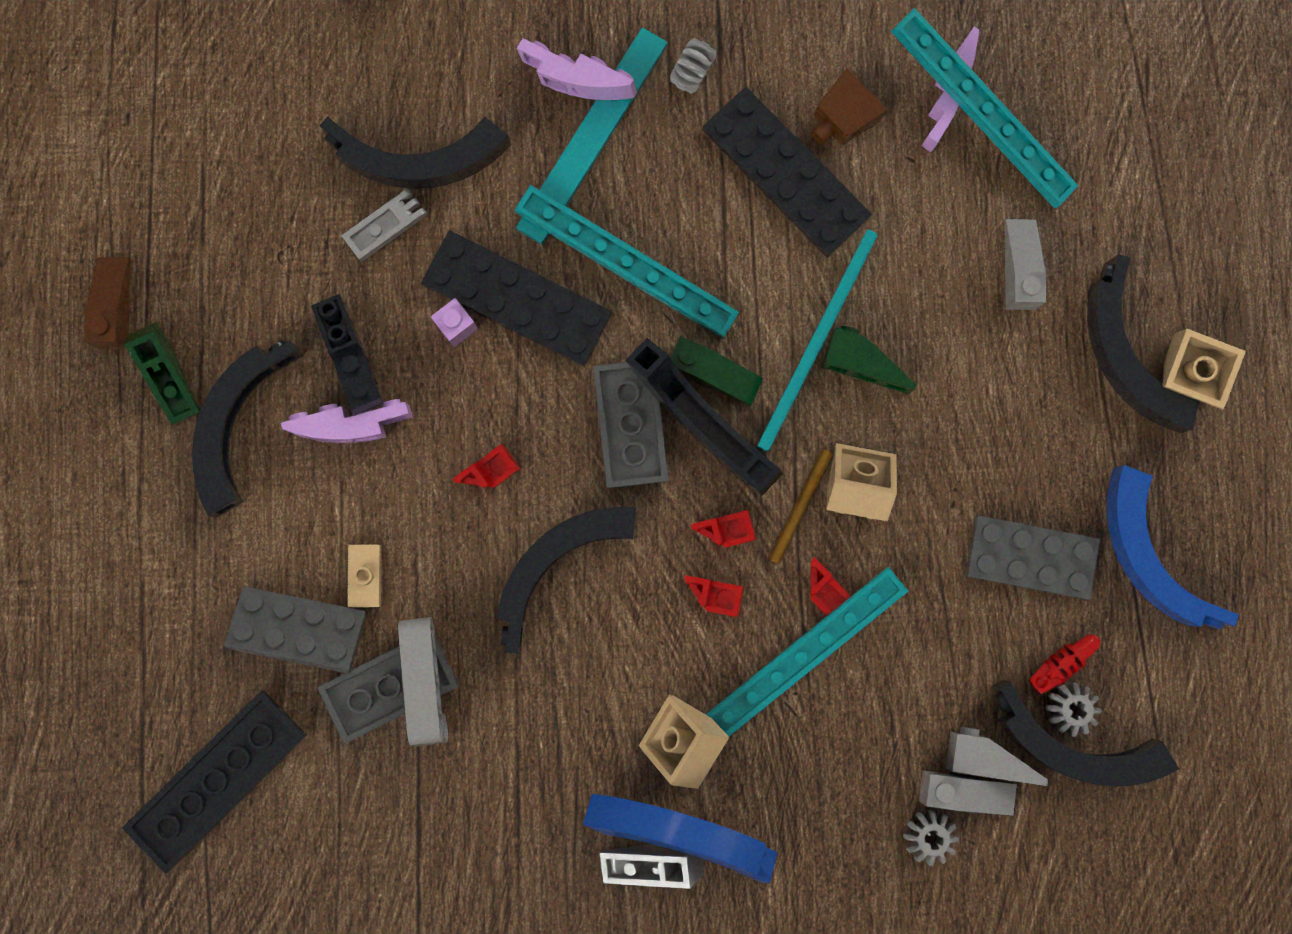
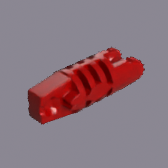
M1087 634V636H1084V638H1081L1073 645L1070 643L1065 644L1043 662L1040 668L1028 679L1029 684L1039 695L1059 684H1063L1086 666L1085 660L1100 648L1101 640L1096 635Z

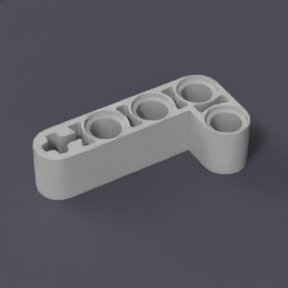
M432 617L399 621L398 634L408 742L410 746L414 747L447 743L448 728L446 716L442 713L435 631Z

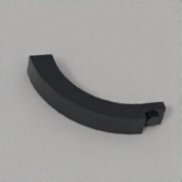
M328 116L320 125L326 135L323 139L337 150L336 155L342 164L367 179L399 188H433L461 181L489 166L511 145L508 134L485 116L473 130L455 143L432 152L409 155L389 153L370 147L350 135Z
M1118 254L1104 264L1100 276L1101 280L1092 285L1089 290L1087 302L1088 332L1098 365L1117 394L1139 414L1162 427L1179 433L1193 430L1199 401L1163 387V384L1141 364L1129 344L1123 325L1121 309L1123 287L1130 257Z
M646 338L625 360L641 382L665 409L720 463L742 482H746L758 494L763 496L783 475L778 466L744 439L701 397L678 370L670 356L650 339Z
M290 340L275 343L268 349L269 352L267 354L256 345L241 355L218 378L202 405L193 436L192 464L196 488L208 516L217 518L244 502L235 486L230 467L229 446L232 428L241 406L251 392L267 377L302 357L298 347Z
M635 507L602 508L574 516L546 532L526 551L513 569L499 603L497 619L509 621L508 627L503 626L501 645H506L505 652L520 653L524 619L529 599L545 572L568 552L588 543L609 539L633 540L636 516Z
M1001 680L992 686L996 692L993 698L1002 712L1007 711L1006 715L997 719L1005 732L1031 758L1057 773L1086 783L1118 787L1148 783L1179 770L1164 742L1152 738L1137 747L1112 754H1089L1075 751L1052 738L1038 725L1025 707L1011 681Z

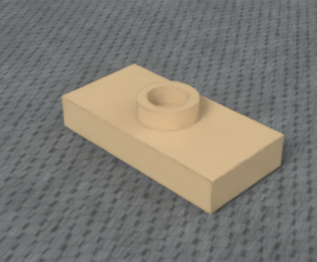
M348 545V607H381V545Z

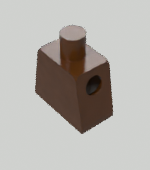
M847 68L818 104L814 116L820 123L811 131V135L821 145L832 136L840 144L844 145L879 123L884 117L887 108Z

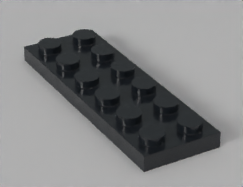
M747 87L743 88L703 125L702 131L827 258L871 217L870 211Z
M450 230L446 234L421 282L422 286L450 300L456 298L460 305L585 367L612 315V311Z
M264 690L260 691L122 829L165 874L170 872L307 734Z

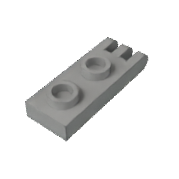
M409 189L398 194L341 235L361 263L427 215L424 208H420L413 214L411 213L420 205L416 198L406 204L404 203L413 195Z

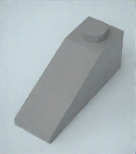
M1006 219L1004 221L1006 309L1036 310L1046 303V270L1037 222L1030 219Z
M961 727L960 732L950 731L946 769L957 773L1047 786L1048 779L991 739L979 735V729Z
M923 770L919 802L928 807L1013 816L1017 784Z
M654 844L602 850L600 852L602 877L605 884L690 889L705 874L702 858Z

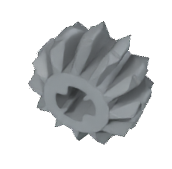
M696 38L690 40L671 72L670 82L677 85L676 87L682 91H687L690 94L696 92L715 60L716 50L709 47L710 45L704 41H699Z
M1071 682L1068 688L1065 685L1058 686L1059 695L1055 693L1049 694V698L1054 701V705H1046L1045 709L1054 712L1048 718V721L1052 724L1058 723L1056 729L1058 732L1064 733L1067 731L1069 736L1076 737L1079 731L1085 735L1089 733L1088 724L1098 725V721L1093 718V715L1101 714L1102 710L1093 707V705L1098 702L1099 698L1095 695L1089 696L1090 688L1088 686L1079 688L1078 683ZM1071 704H1075L1074 708L1078 710L1076 715H1073V711L1069 709Z
M928 810L926 818L922 813H916L918 823L915 824L909 820L906 824L913 831L903 834L904 839L912 841L906 846V850L909 853L915 852L914 859L918 862L925 859L929 866L934 865L936 857L942 864L946 863L944 853L947 851L949 854L954 855L956 852L949 846L950 843L959 842V838L951 834L956 829L955 824L947 823L948 816L943 813L937 817L934 810ZM930 831L937 835L935 841L931 839L932 844L925 840L926 835L931 836Z

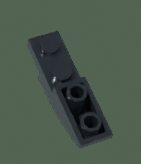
M340 294L311 305L328 354L334 362L353 414L356 416L384 404L377 387L378 383Z

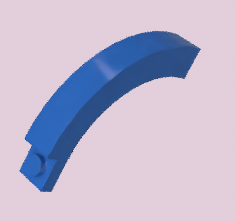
M1125 465L1113 468L1107 494L1108 529L1118 561L1135 588L1161 612L1187 626L1202 627V624L1219 630H1222L1223 626H1235L1239 614L1210 604L1192 595L1168 574L1159 561L1150 541L1146 520L1147 496L1153 476Z
M592 794L583 822L584 826L605 835L629 838L673 849L719 864L756 881L770 884L777 852L767 848L766 843L709 821L641 802Z

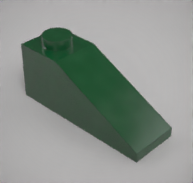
M155 322L128 334L124 346L171 425L199 413V406L172 347L158 323Z
M841 326V329L837 327L834 329L821 368L908 395L915 390L916 384L866 336L859 335L857 329L849 326Z
M682 336L679 337L671 356V360L686 379L748 406L752 405L763 379L761 376L717 352Z

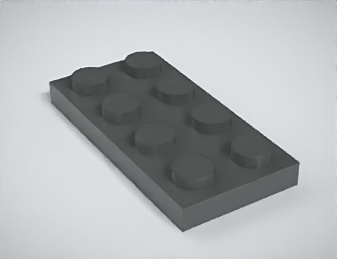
M627 362L593 366L607 489L668 482L659 401L641 382Z
M978 515L975 516L965 577L1090 600L1100 539Z
M243 586L224 646L230 650L350 674L367 615L366 611Z
M435 636L441 696L460 685ZM400 646L354 668L350 674L345 673L317 687L344 744L405 714Z

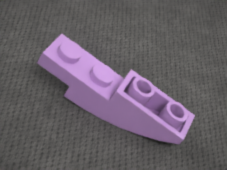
M522 38L517 47L522 62L536 68L541 84L553 90L571 96L595 100H622L634 98L637 94L634 80L629 73L621 69L615 71L607 67L604 61L595 56L589 58L580 54L577 61L574 62L565 54L560 53L556 55L550 52L541 42L533 41L532 43Z
M394 399L384 402L382 404L383 408L372 411L370 409L356 416L352 412L353 416L350 417L348 410L342 406L338 407L337 404H329L320 407L319 412L308 415L307 412H300L290 415L289 421L282 422L281 426L287 432L307 439L331 443H357L386 438L384 425L413 418L410 405L406 402H401L400 399Z

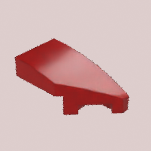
M500 444L477 463H472L453 478V481L460 484L495 488L521 468L504 444Z
M749 510L691 524L692 530L699 532L714 543L725 548L757 540Z
M814 557L811 560L810 600L827 616L846 601L850 595Z
M687 575L684 576V581L689 585L698 602L707 612L739 618L745 587Z

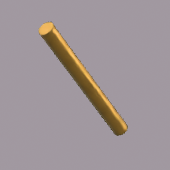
M821 449L770 554V561L780 564L833 455L831 452Z

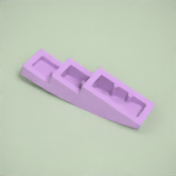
M975 26L956 52L971 69L975 60L979 29ZM938 82L935 83V86L944 92L928 115L937 123L922 144V147L930 152L933 151L959 106Z

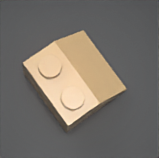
M1190 329L1177 332L1172 338L1163 362V387L1222 410L1226 405L1246 351Z
M836 443L827 488L826 510L888 521L897 495L896 454Z
M669 695L640 742L639 747L671 785L698 789L728 741L729 736L711 717L677 697Z

